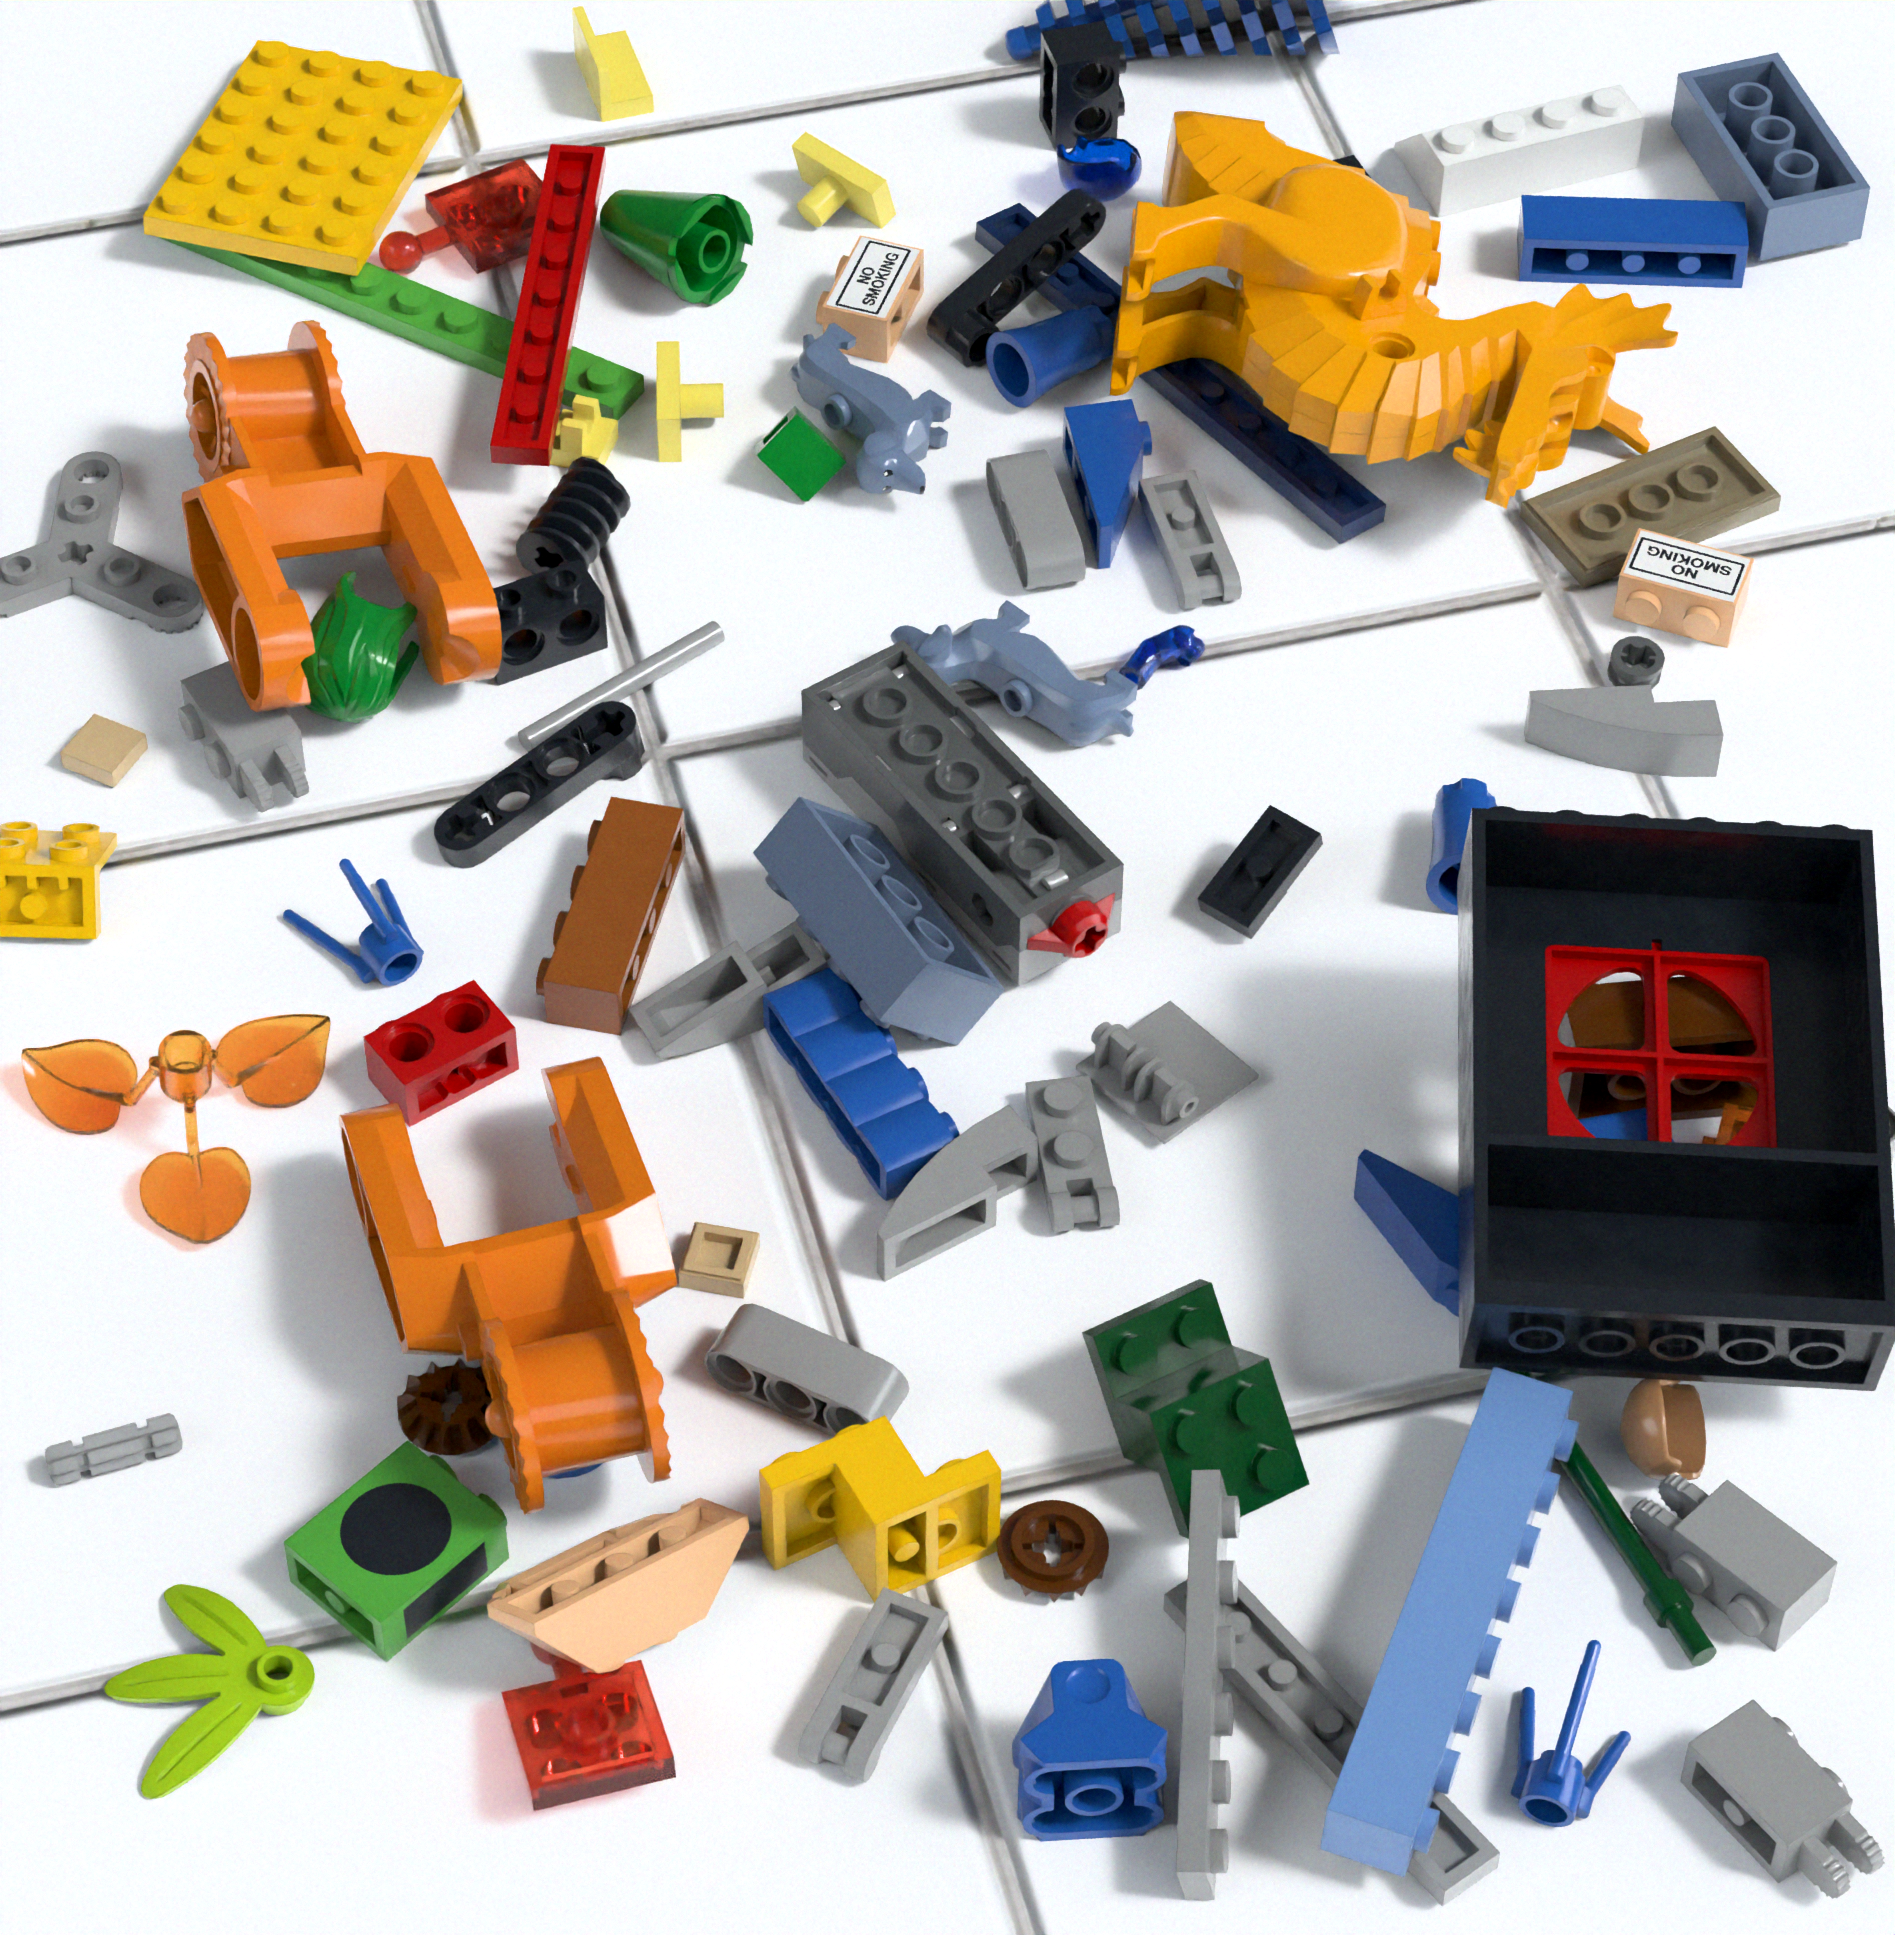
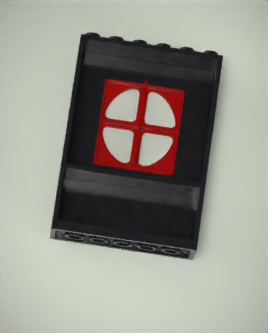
M1495 806L1489 809L1472 808L1457 880L1459 1368L1492 1370L1493 1367H1498L1507 1371L1875 1391L1895 1342V1217L1873 830L1851 829L1840 824H1829L1821 827L1783 825L1770 820L1756 823L1716 821L1708 817H1694L1688 820L1650 818L1640 813L1614 816L1583 814L1580 811L1568 809L1557 812L1516 810L1508 806ZM1630 972L1641 978L1643 983L1644 1046L1638 1050L1580 1048L1565 1046L1560 1042L1558 1030L1566 1012L1573 1002L1591 985L1615 973ZM1675 975L1688 976L1706 984L1719 993L1744 1021L1753 1039L1755 1053L1743 1057L1689 1054L1675 1051L1669 1043L1667 980ZM1567 1072L1631 1075L1640 1078L1646 1088L1647 1141L1596 1138L1580 1123L1568 1106L1559 1085L1558 1078L1560 1075ZM1680 1078L1747 1082L1755 1087L1757 1101L1743 1128L1725 1145L1672 1142L1671 1082Z

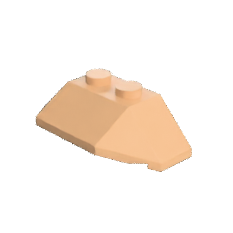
M700 1497L681 1504V1510L677 1512L652 1514L609 1529L500 1583L493 1593L492 1600H489L487 1603L488 1617L547 1652L582 1666L589 1672L600 1674L614 1671L623 1666L626 1659L653 1645L672 1641L677 1637L678 1632L706 1618L750 1528L748 1515Z

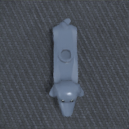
M835 323L828 325L823 335L817 339L812 334L804 335L803 352L799 356L798 363L791 367L789 374L792 380L796 382L797 390L803 401L819 410L823 420L831 429L836 431L844 429L864 442L855 461L860 488L867 493L874 494L899 490L923 495L926 488L925 473L916 462L927 457L929 445L935 448L947 446L948 431L940 426L931 427L932 422L943 423L949 419L952 403L931 389L913 400L910 393L892 379L850 364L848 358L839 349L848 350L854 347L856 337Z
M1008 600L999 607L996 619H977L959 627L953 633L948 624L939 625L932 634L925 633L913 626L903 625L897 627L890 635L891 641L894 644L904 640L947 685L968 679L999 697L1005 710L1012 716L1022 717L1025 715L1043 725L1070 745L1076 747L1086 746L1117 732L1126 737H1131L1134 732L1132 726L1134 715L1126 707L1136 701L1138 685L1114 669L1104 674L1103 682L1105 685L1080 679L1049 645L1035 635L1020 632L1022 628L1030 623V615Z

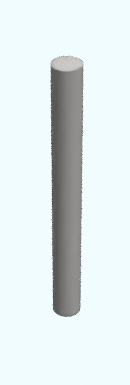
M713 620L523 728L518 731V739L527 752L531 751L591 707L601 702H619L724 642L725 635L721 626Z

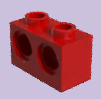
M474 979L452 991L441 993L431 1002L396 1020L385 1022L375 1031L363 1036L369 1080L389 1103L397 1102L399 1104L404 1121L409 1127L519 1070L516 1028Z

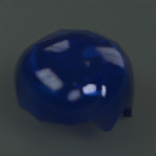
M1079 136L1073 149L1068 153L1063 144H1058L1056 147L1060 180L1063 187L1068 191L1076 188L1084 189L1098 201L1105 203L1127 193L1140 179L1142 159L1139 150L1126 139L1103 137L1088 140L1083 136Z

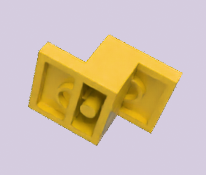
M884 1415L863 1425L855 1424L839 1431L833 1438L801 1452L794 1451L783 1454L769 1466L759 1469L762 1551L775 1571L838 1544L875 1603L883 1587L903 1594L997 1552V1539L1000 1535L1001 1468L988 1449L966 1459L950 1460L940 1466L934 1473L924 1476Z

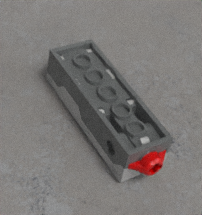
M904 640L801 690L803 760L859 819L878 825L931 895L1018 987L1069 959L1090 956L1099 949L1106 939L1121 932L1124 863Z

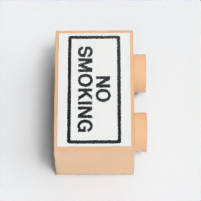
M860 235L850 255H843L840 258L836 269L835 283L831 291H823L819 298L816 322L823 325V333L828 325L835 323L856 337L854 347L848 350L839 349L843 354L888 363L924 293V249Z
M1639 528L1619 574L1613 617L1728 648L1747 600L1754 558Z

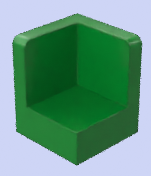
M796 406L754 446L756 456L805 502L809 501L847 463L844 453Z

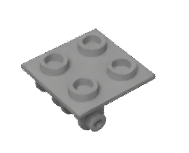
M1171 1000L1128 1030L1121 1024L1111 1025L1107 1021L1098 1025L1091 1035V1041L1096 1045L1095 1052L1076 1065L1078 1072L1083 1076L1090 1075L1092 1084L1164 1145L1259 1078V1074Z

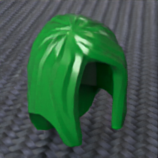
M347 571V573L340 577L336 583V588L327 597L310 623L315 653L301 662V667L307 678L311 703L304 706L315 714L339 722L360 723L362 720L372 719L389 706L416 661L419 646L413 640L408 644L399 662H397L399 642L414 622L418 610L408 601L401 607L389 609L370 603L355 595L353 583L357 574L355 571Z

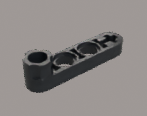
M1076 188L1064 194L938 304L928 319L926 326L927 335L966 368L971 366H978L980 368L987 363L986 345L988 339L993 333L1000 332L996 324L1096 237L1105 223V206L1084 189ZM1041 248L1038 255L1033 259L1035 253ZM1000 284L999 288H998V289L996 290V292L991 296V294L993 293L994 289Z
M617 701L601 702L591 707L444 811L438 817L434 826V836L444 861L458 868H469L481 864L599 779L607 780L616 777L627 780L635 776L643 768L641 758L645 753L636 715L631 707ZM569 757L579 761L577 768L567 775L554 776L546 772L548 766L559 758ZM522 792L530 796L525 806L518 810L505 811L497 807L499 801L509 793ZM488 813L493 825H490L487 816L482 819L481 815ZM460 832L467 836L475 835L469 841L461 837L454 839V836Z

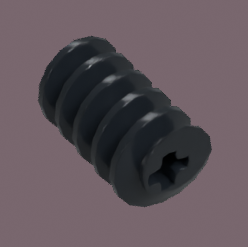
M586 457L574 460L568 471L561 477L557 487L551 491L547 501L542 504L536 517L532 518L525 532L520 535L516 543V554L521 565L532 574H537L580 559L588 570L589 564L595 561L600 549L608 542L610 534L617 529L621 518H624L631 507L629 494L605 465Z

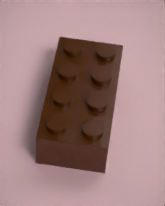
M1670 977L1667 980L1669 1043L1675 1051L1689 1054L1743 1057L1755 1053L1753 1039L1744 1021L1719 993L1692 977ZM1642 980L1595 983L1591 985L1573 1002L1566 1012L1558 1030L1560 1042L1565 1046L1616 1050H1638L1644 1046ZM1567 1072L1558 1078L1563 1096L1577 1119L1646 1108L1645 1084L1636 1076ZM1680 1078L1672 1081L1670 1084L1671 1121L1751 1114L1757 1101L1755 1087L1747 1082Z

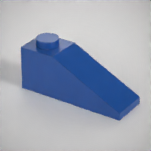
M1132 399L1064 407L1062 451L1098 569L1111 567L1138 493V482L1142 479L1143 456L1152 454L1149 424L1147 421L1139 422Z
M1364 1148L1357 1160L1353 1198L1435 1302L1445 1306L1453 1315L1459 1317L1458 1196Z

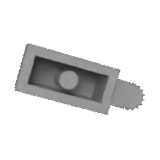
M229 661L180 680L184 706L178 708L181 726L191 742L199 740L204 746L205 758L214 777L217 780L225 778L239 799L248 796L252 804L255 805V808L258 809V812L263 813L275 807L274 796L270 786L283 782L287 790L295 798L310 792V787L304 773L306 772L301 730L286 708L262 712L251 710L243 696Z
M1669 1474L1661 1481L1658 1486V1493L1661 1495L1660 1499L1665 1502V1506H1668L1671 1511H1675L1682 1521L1665 1508L1662 1509L1652 1499L1649 1501L1647 1498L1640 1500L1629 1512L1631 1514L1630 1519H1632L1637 1531H1640L1643 1537H1648L1651 1543L1668 1555L1666 1569L1674 1575L1675 1579L1679 1580L1685 1590L1704 1597L1725 1613L1740 1632L1750 1637H1756L1774 1652L1829 1600L1838 1562L1728 1479L1710 1495L1694 1483H1689L1687 1478L1681 1477L1680 1474Z
M1754 1699L1688 1743L1680 1782L1778 1884L1797 1870H1800L1815 1886L1817 1885L1820 1888L1821 1892L1826 1894V1897L1830 1896L1831 1899H1838L1849 1891L1851 1881L1848 1877L1849 1874L1845 1871V1867L1841 1865L1839 1860L1834 1858L1833 1853L1829 1850L1832 1846L1848 1862H1852L1854 1868H1857L1860 1873H1865V1875L1873 1874L1885 1864L1883 1860L1885 1857L1882 1854L1883 1850L1878 1845L1879 1843L1874 1840L1873 1836L1868 1834L1867 1830L1850 1813L1853 1799L1849 1796L1848 1790L1841 1778L1831 1769L1821 1767L1799 1745L1792 1729L1780 1718L1771 1717Z

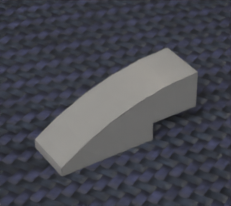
M1651 685L1529 691L1524 726L1525 742L1555 754L1595 766L1637 774L1669 777H1716L1724 737L1715 699L1654 702Z
M795 920L747 952H744L738 941L735 940L628 1010L659 1059L693 1053L734 1041L764 1029V994L829 968V965L812 938L798 926Z
M1010 1104L975 1123L943 1147L913 1177L893 1203L877 1231V1273L884 1282L996 1226L997 1200L1037 1180L1038 1138Z

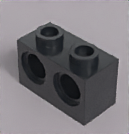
M1104 20L1041 32L1039 119L1055 151L1117 140L1118 117L1124 116L1125 102L1119 85L1120 74L1126 72L1127 62L1121 41L1113 40Z
M580 559L493 588L499 610L502 633V659L499 672L493 678L498 686L608 648L605 597Z

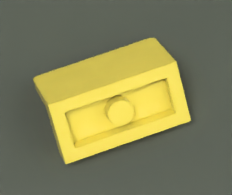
M573 7L572 21L575 58L601 122L653 113V94L626 30L595 36L584 7Z

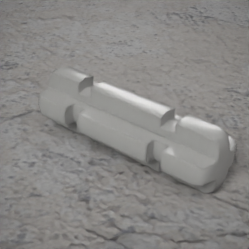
M166 1413L146 1419L147 1426L138 1428L136 1422L86 1435L81 1437L83 1444L73 1446L72 1440L50 1445L45 1449V1460L51 1480L54 1485H64L81 1480V1472L90 1470L92 1476L146 1462L145 1454L154 1452L157 1459L178 1453L182 1449L183 1441L175 1416L171 1413Z

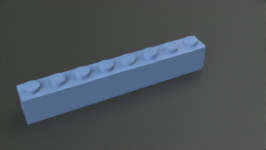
M1493 1367L1328 1804L1320 1845L1321 1850L1402 1877L1406 1875L1414 1850L1425 1854L1428 1853L1440 1816V1811L1430 1808L1435 1791L1448 1795L1451 1790L1461 1758V1752L1451 1749L1456 1733L1467 1737L1471 1734L1482 1695L1472 1692L1477 1676L1488 1680L1491 1678L1502 1643V1638L1493 1636L1492 1633L1497 1620L1510 1624L1522 1587V1583L1512 1580L1517 1566L1529 1569L1532 1564L1541 1535V1528L1532 1526V1522L1536 1512L1549 1515L1561 1475L1551 1472L1554 1461L1558 1459L1568 1462L1576 1440L1579 1422L1568 1419L1574 1391Z

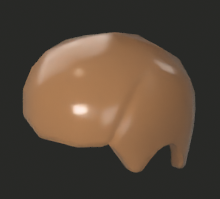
M1644 1379L1639 1381L1631 1390L1621 1412L1619 1433L1630 1462L1646 1477L1663 1481L1669 1474L1672 1475L1673 1473L1676 1475L1680 1474L1681 1477L1687 1478V1480L1698 1479L1705 1466L1707 1445L1705 1418L1698 1391L1693 1385L1679 1384L1681 1381Z

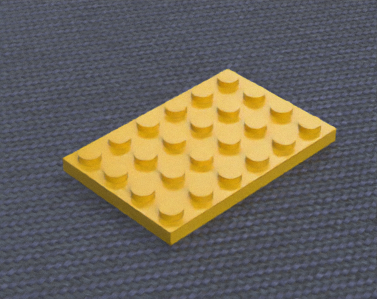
M257 40L143 215L144 234L358 276L463 98L462 79L443 76L431 70L417 71L391 66L389 63L379 60L365 61L344 57L333 51H313L288 46L281 41Z

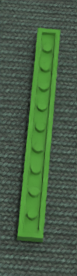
M161 238L501 379L504 378L515 322L369 262L364 264L358 276H352ZM572 346L561 404L572 408V402L576 395L595 398L599 401L601 417L619 420L645 392L644 375Z

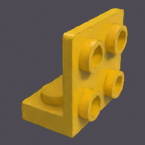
M12 821L1 824L0 937L97 939L101 933L100 870L118 846L117 833L100 832V826L91 823L68 824L62 827V831L38 830L36 823L28 821Z

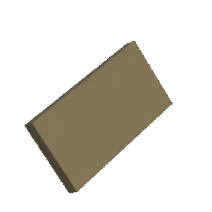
M1713 426L1521 502L1520 517L1585 589L1620 574L1639 528L1693 543H1700L1779 511L1781 495L1716 426Z

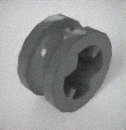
M1628 636L1620 639L1613 646L1607 668L1608 678L1614 686L1651 685V689H1653L1660 681L1665 662L1664 652L1657 643L1648 638ZM1625 663H1629L1632 667L1625 665ZM1640 663H1643V664L1647 665V666H1646V669H1645L1643 666L1639 665V664H1640Z

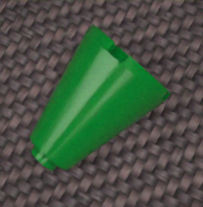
M621 189L614 192L607 199L600 212V230L604 239L684 301L707 305L718 303L732 293L745 274L748 264L742 262L741 259L745 243L753 246L754 233L751 218L741 202L724 194Z

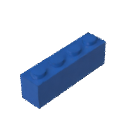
M1543 195L1521 196L1517 230L1518 276L1520 282L1742 288L1749 250L1745 202Z

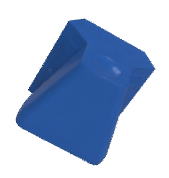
M1114 1659L1062 1661L1055 1664L1012 1741V1760L1014 1766L1019 1769L1017 1818L1022 1822L1024 1830L1030 1835L1035 1836L1040 1842L1144 1836L1148 1830L1160 1824L1165 1816L1163 1790L1167 1778L1166 1748L1168 1731L1147 1719L1126 1672L1118 1661Z

